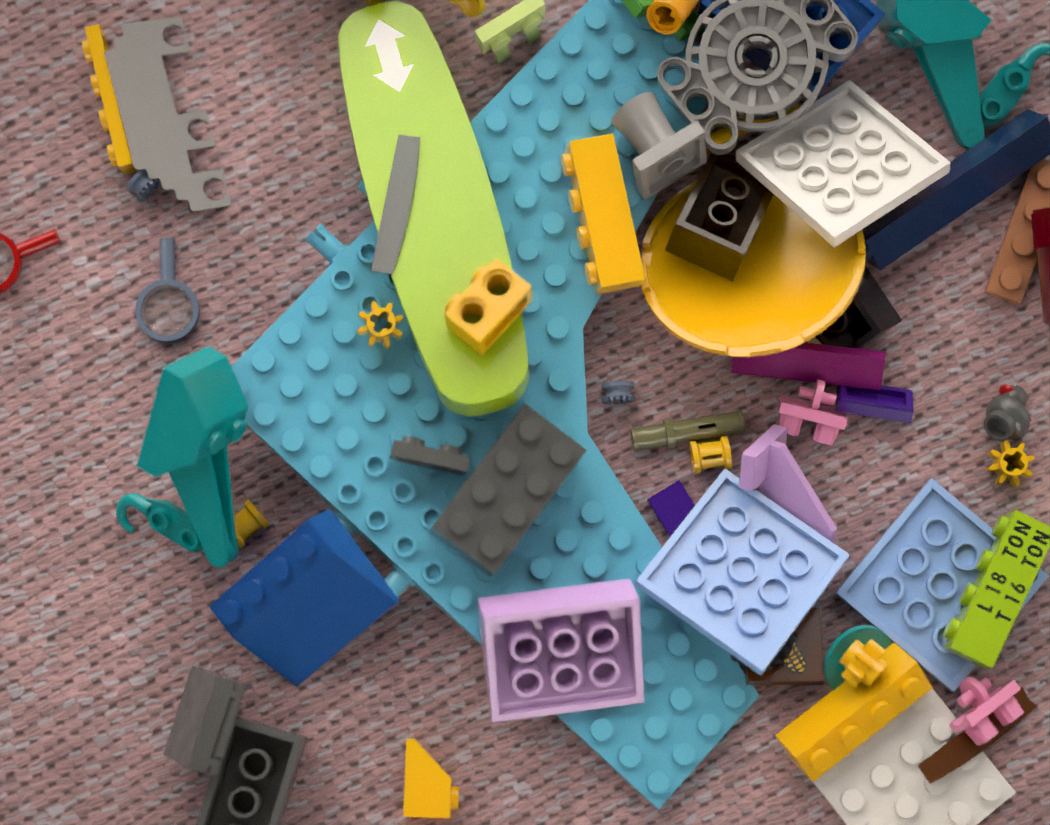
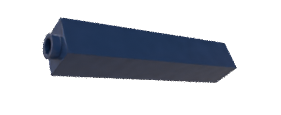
M1027 109L952 160L948 174L863 228L866 249L865 264L869 263L875 268L882 270L1050 155V121L1048 117Z

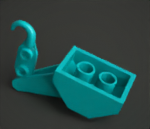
M876 0L877 7L886 13L879 22V27L886 32L884 37L898 49H903V47L913 49L949 124L955 141L963 148H971L982 141L985 137L984 128L997 125L1006 117L1027 90L1035 62L1043 55L1050 56L1049 43H1039L1031 46L1022 56L1001 67L979 95L972 39L978 38L992 21L991 18L969 0Z
M210 346L163 367L136 465L154 477L169 473L185 510L167 500L149 499L140 494L130 493L125 494L119 499L116 505V516L120 525L129 533H133L135 528L130 524L126 514L128 507H133L142 512L155 531L191 552L198 553L204 551L208 561L213 566L221 568L235 560L239 554L235 532L227 445L237 442L243 436L246 430V422L244 421L249 406L228 357Z

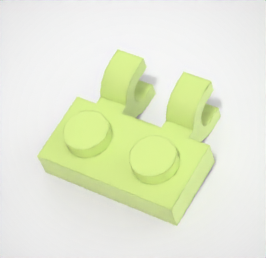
M524 0L475 30V42L484 54L492 50L497 62L501 63L511 56L507 45L511 42V37L522 30L529 45L541 38L542 35L538 26L543 21L542 17L545 16V2L543 0Z

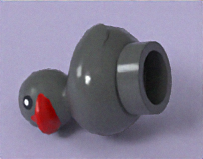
M1007 384L1001 385L999 387V396L994 397L989 402L986 408L984 429L991 438L997 441L1016 440L1027 434L1031 417L1024 407L1027 402V394L1022 387Z

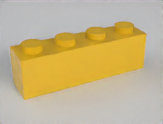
M612 133L569 141L564 150L565 154H561V166L564 176H570L573 190H569V203L572 212H578L581 226H578L576 231L579 246L581 249L586 248L589 263L584 265L588 285H594L596 295L639 287L646 278L614 135Z
M895 642L885 649V653L880 657L888 665L870 687L863 681L854 687L846 680L775 735L790 759L812 783L933 688L919 664Z

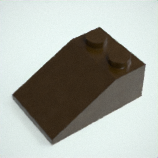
M711 152L675 223L665 251L733 281L774 194L736 161L735 156L728 153L717 155Z

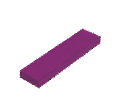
M804 342L788 350L769 355L754 357L733 356L731 373L815 383L818 379L825 381V384L881 390L886 352Z

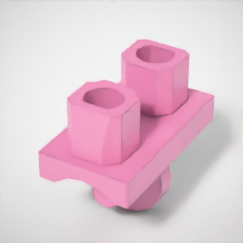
M817 379L814 389L800 386L798 397L809 399L810 401L784 394L780 395L778 411L780 413L779 426L788 428L787 434L798 436L804 419L816 422L812 436L813 440L832 445L839 433V429L845 430L848 420L846 413L836 411L834 407L820 404L824 403L834 406L837 395L824 392L825 381Z
M966 677L960 683L962 695L957 699V702L963 708L969 704L972 707L949 724L954 733L957 734L965 731L973 742L979 746L988 742L998 733L987 717L991 712L995 714L1002 726L1008 725L1020 717L1024 712L1014 694L1021 689L1015 680L1010 681L1003 688L997 687L989 694L987 690L992 687L989 679L983 678L981 681H978L976 678Z

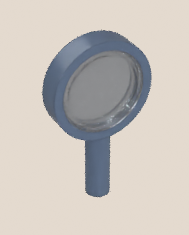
M173 238L160 239V280L149 284L141 292L135 307L136 319L140 328L150 338L163 343L177 342L189 336L197 326L200 317V306L196 295L187 285L175 280V239Z

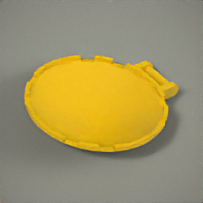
M697 180L678 192L662 207L650 224L643 239L641 260L646 279L641 286L647 304L654 316L670 333L683 342L706 352L734 357H754L782 352L809 341L822 333L843 314L852 302L863 278L866 259L865 240L862 230L836 247H833L775 195H773L733 281L665 251L675 223Z

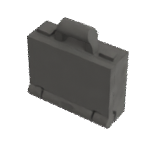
M192 666L164 755L188 769L218 776L223 762L221 759H224L241 705V701L235 699H243L247 685L220 673Z

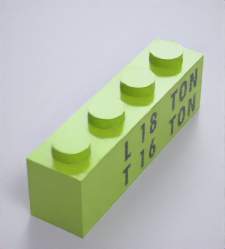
M1018 510L1008 512L1006 516L1000 515L991 533L996 538L990 550L986 548L983 550L975 566V569L980 572L974 584L968 583L959 599V603L963 605L957 619L954 617L950 619L943 633V638L947 639L943 649L983 669L993 668L1050 548V526Z

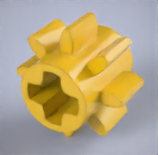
M372 301L369 314L359 312L358 318L366 322V325L360 327L357 330V334H367L369 337V348L374 346L375 342H382L384 348L389 349V339L391 336L401 339L403 333L395 328V325L400 324L404 316H394L391 312L393 303L390 302L386 308H378L377 303ZM380 318H384L387 320L386 327L388 329L383 328L380 333L375 332V324L372 321L378 322Z
M1005 440L1000 444L1001 453L997 450H991L987 453L994 460L993 465L985 470L986 472L994 471L998 476L995 482L996 485L1003 483L1005 479H1009L1010 485L1016 487L1020 484L1018 475L1025 478L1033 475L1027 467L1028 463L1034 460L1035 457L1027 456L1022 451L1025 445L1023 442L1015 448H1011L1008 440ZM1013 456L1015 458L1013 464L1017 468L1007 471L1008 463L1003 459Z
M872 639L865 645L856 640L839 661L846 667L841 676L854 687L859 685L861 681L870 687L888 665L880 658L886 650Z

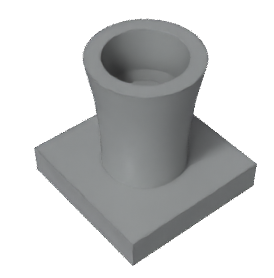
M645 92L630 99L617 110L612 118L611 124L640 154L632 160L636 190L644 201L707 162L705 131L696 120L675 133L653 92Z

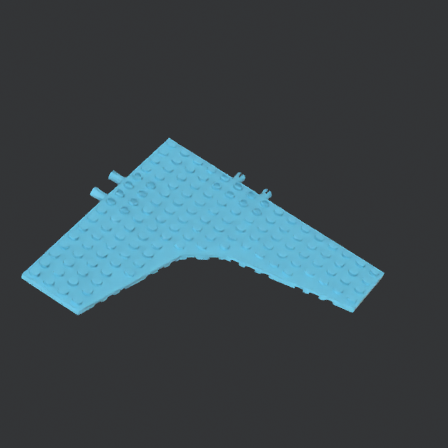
M589 0L470 122L490 181L504 230L513 272L532 286L533 301L521 313L525 329L530 378L522 397L515 404L501 411L471 417L454 413L442 404L425 370L407 325L405 313L391 274L371 271L378 238L374 221L350 245L347 244L346 246L333 236L322 223L315 228V233L312 231L305 241L310 243L330 262L328 264L329 267L231 367L249 406L244 421L246 426L288 464L316 492L320 499L336 513L337 519L350 536L353 533L359 534L392 565L393 571L384 580L395 595L399 597L409 585L411 587L414 586L481 646L478 598L623 579L631 580L640 601L644 703L555 715L655 809L659 810L758 698L759 694L753 685H746V674L738 662H734L731 659L729 652L635 586L636 580L661 550L662 546L588 434L583 327L602 294L596 295L594 285H588L584 265L589 263L586 248L581 249L578 243L576 229L581 225L578 212L573 213L570 207L569 190H573L570 176L565 177L563 174L561 154H565L564 150L569 141L613 133L636 233L657 193L644 201L637 192L632 160L640 154L611 124L612 118L617 110L630 99L645 92H653L675 133L688 126L686 121L662 93L658 85L657 76L659 65L664 60L671 57L686 60L688 39L679 41L674 33L663 35L656 32L649 25L646 16L635 18L622 0ZM694 42L693 47L699 46L696 42ZM691 58V62L699 64L698 60ZM677 69L668 71L664 76L665 82L672 86L681 84L685 79L684 73ZM694 98L688 103L687 109L692 114L701 115L707 102L701 98ZM362 180L360 184L357 186V189L359 191H362L367 196L364 182ZM372 301L377 303L378 308H386L391 302L393 303L391 312L394 316H404L403 321L395 325V328L403 333L402 337L399 339L391 336L389 339V349H385L382 342H375L374 346L369 348V337L367 334H357V330L366 325V322L358 318L359 312L369 314ZM380 318L378 322L372 321L375 324V332L380 333L383 328L388 329L386 327V319ZM526 404L587 451L498 571L490 577L429 530L519 410ZM403 436H409L424 440V447L439 450L440 445H450L463 449L462 455L470 457L468 471L464 476L390 460L392 444L394 440L402 441Z

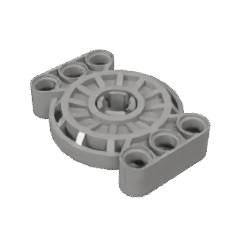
M716 0L699 16L692 28L686 47V60L671 57L659 65L657 71L658 85L662 93L688 125L696 120L705 131L706 148L714 154L724 155L731 152L736 146L738 129L748 132L769 131L786 126L801 117L815 102L823 88L829 60L842 62L849 59L854 53L858 34L855 27L833 0ZM728 4V7L721 10L713 19L710 18L715 11ZM812 5H819L825 9L826 16L821 20H812L807 16L806 9ZM703 27L705 32L702 35L700 46L693 47L695 39ZM835 34H843L849 39L850 45L845 49L838 50L830 44L829 39ZM751 49L764 50L771 59L768 70L754 71L749 68L745 69L742 59L745 53ZM691 58L698 60L699 64L691 62ZM672 69H677L684 73L685 79L681 84L672 86L665 82V74ZM821 72L819 82L814 91L811 92L808 87L811 83L813 73ZM694 98H701L707 102L708 109L701 115H695L688 111V103ZM799 100L804 101L797 110L786 116V111L793 108ZM737 117L746 119V122L737 120ZM777 118V120L767 123H753V120ZM717 127L727 128L732 137L725 144H717L710 137L713 129Z

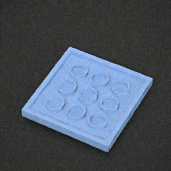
M724 468L636 580L635 586L759 675H762L846 563L850 554L756 489L749 491L740 488V478Z
M931 478L834 594L869 624L884 632L892 643L895 642L950 692H954L959 687L961 681L968 676L976 665L943 649L947 639L943 638V633L952 617L957 619L963 605L959 603V599L968 583L974 584L980 572L975 569V566L985 548L990 550L996 538L991 535L993 529ZM1039 569L1020 611L1049 577L1042 569Z

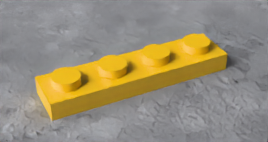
M99 24L84 27L87 40L82 41L84 55L88 63L93 62L96 73L90 76L91 85L95 96H101L104 109L98 110L99 118L104 132L109 131L112 144L107 145L110 162L113 167L118 165V168L124 175L138 172V170L134 169L104 54L106 50H109L105 33Z

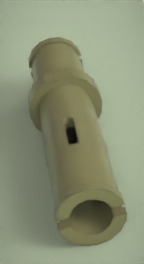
M741 410L672 422L671 419H665L663 424L630 428L634 452L662 446L672 449L676 448V444L745 433L744 417ZM707 426H714V427H711V428L698 429V428L707 427Z

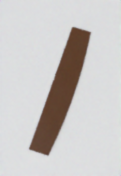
M1023 687L1014 694L1024 712L1020 717L1010 724L1002 726L993 712L987 715L998 731L997 735L988 742L977 746L967 733L963 731L918 765L930 784L951 773L988 748L1036 706L1028 698Z

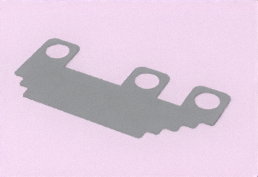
M182 17L123 23L121 25L123 36L115 37L113 40L115 49L106 50L104 54L134 169H145L149 179H160L162 188L164 190L173 189L177 200H187L192 211L230 206L231 201L222 170L192 173L187 150L216 146L211 130L209 138L205 141H196L189 135L188 124L194 119H202L210 126L207 111L177 114L164 67L163 55L190 52L187 36L184 44L179 47L170 46L163 39V30L169 25H177L185 32ZM210 178L220 179L226 186L225 197L217 201L209 199L203 190L206 180Z

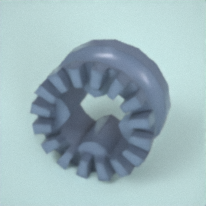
M141 169L131 178L126 190L130 194L136 193V199L143 203L148 200V196L152 195L149 193L150 191L152 193L155 192L153 188L156 190L159 188L161 180L158 178L149 179L147 170Z
M613 381L602 383L601 390H604L606 393L605 397L602 398V403L612 404L613 401V404H616V400L618 404H621V400L623 403L635 402V396L631 394V389L635 387L634 382Z

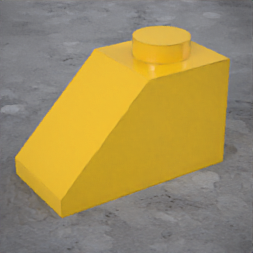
M407 738L403 817L450 818L451 810H458L459 787L452 786V777L416 738Z

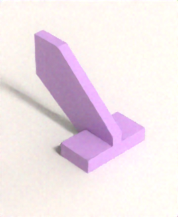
M774 424L742 453L739 487L749 491H754L759 487L764 496L835 544L837 527L786 446L788 428Z

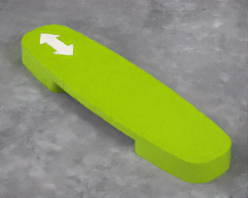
M399 1L383 2L368 6L352 13L343 22L338 34L341 74L360 171L378 234L398 135L420 137L418 167L411 210L401 250L391 277L425 370L442 404L452 412L467 417L482 416L501 411L515 404L522 397L530 379L522 314L512 322L482 356L447 328L444 315L446 312L445 307L450 299L457 293L463 294L471 286L472 277L483 265L488 267L497 258L513 271L504 230L484 162L455 82L438 42L423 14L412 5ZM495 286L489 293L494 296H502L508 292V289L504 286ZM472 313L467 315L463 321L468 324H476L483 317Z

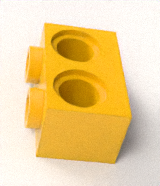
M496 258L488 267L486 265L480 267L471 279V286L463 294L457 293L447 303L445 307L446 312L444 313L446 326L482 356L533 301L532 286ZM495 286H504L508 289V292L502 296H494L489 293ZM472 313L483 317L476 324H468L463 321L467 315Z

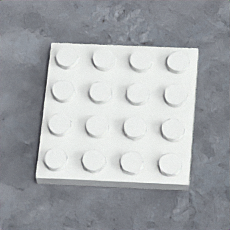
M850 80L815 101L801 117L786 126L765 132L736 150V161L833 247H836L950 171V162Z
M933 688L813 782L846 825H977L1016 793L983 751L932 784L928 782L918 765L961 733L955 734L949 726L957 718Z

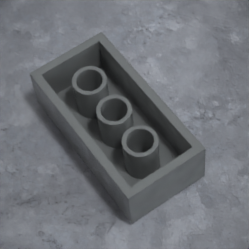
M524 404L429 531L488 576H493L587 450L528 405Z
M237 716L224 759H221L223 762L219 775L211 774L196 825H282L308 737Z

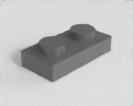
M403 436L402 441L394 440L392 444L390 460L464 476L468 471L470 457L462 455L463 449L450 445H440L439 450L424 447V440L409 436Z

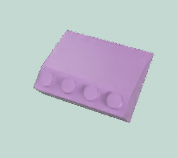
M630 579L478 598L480 635L492 723L644 703L640 601Z

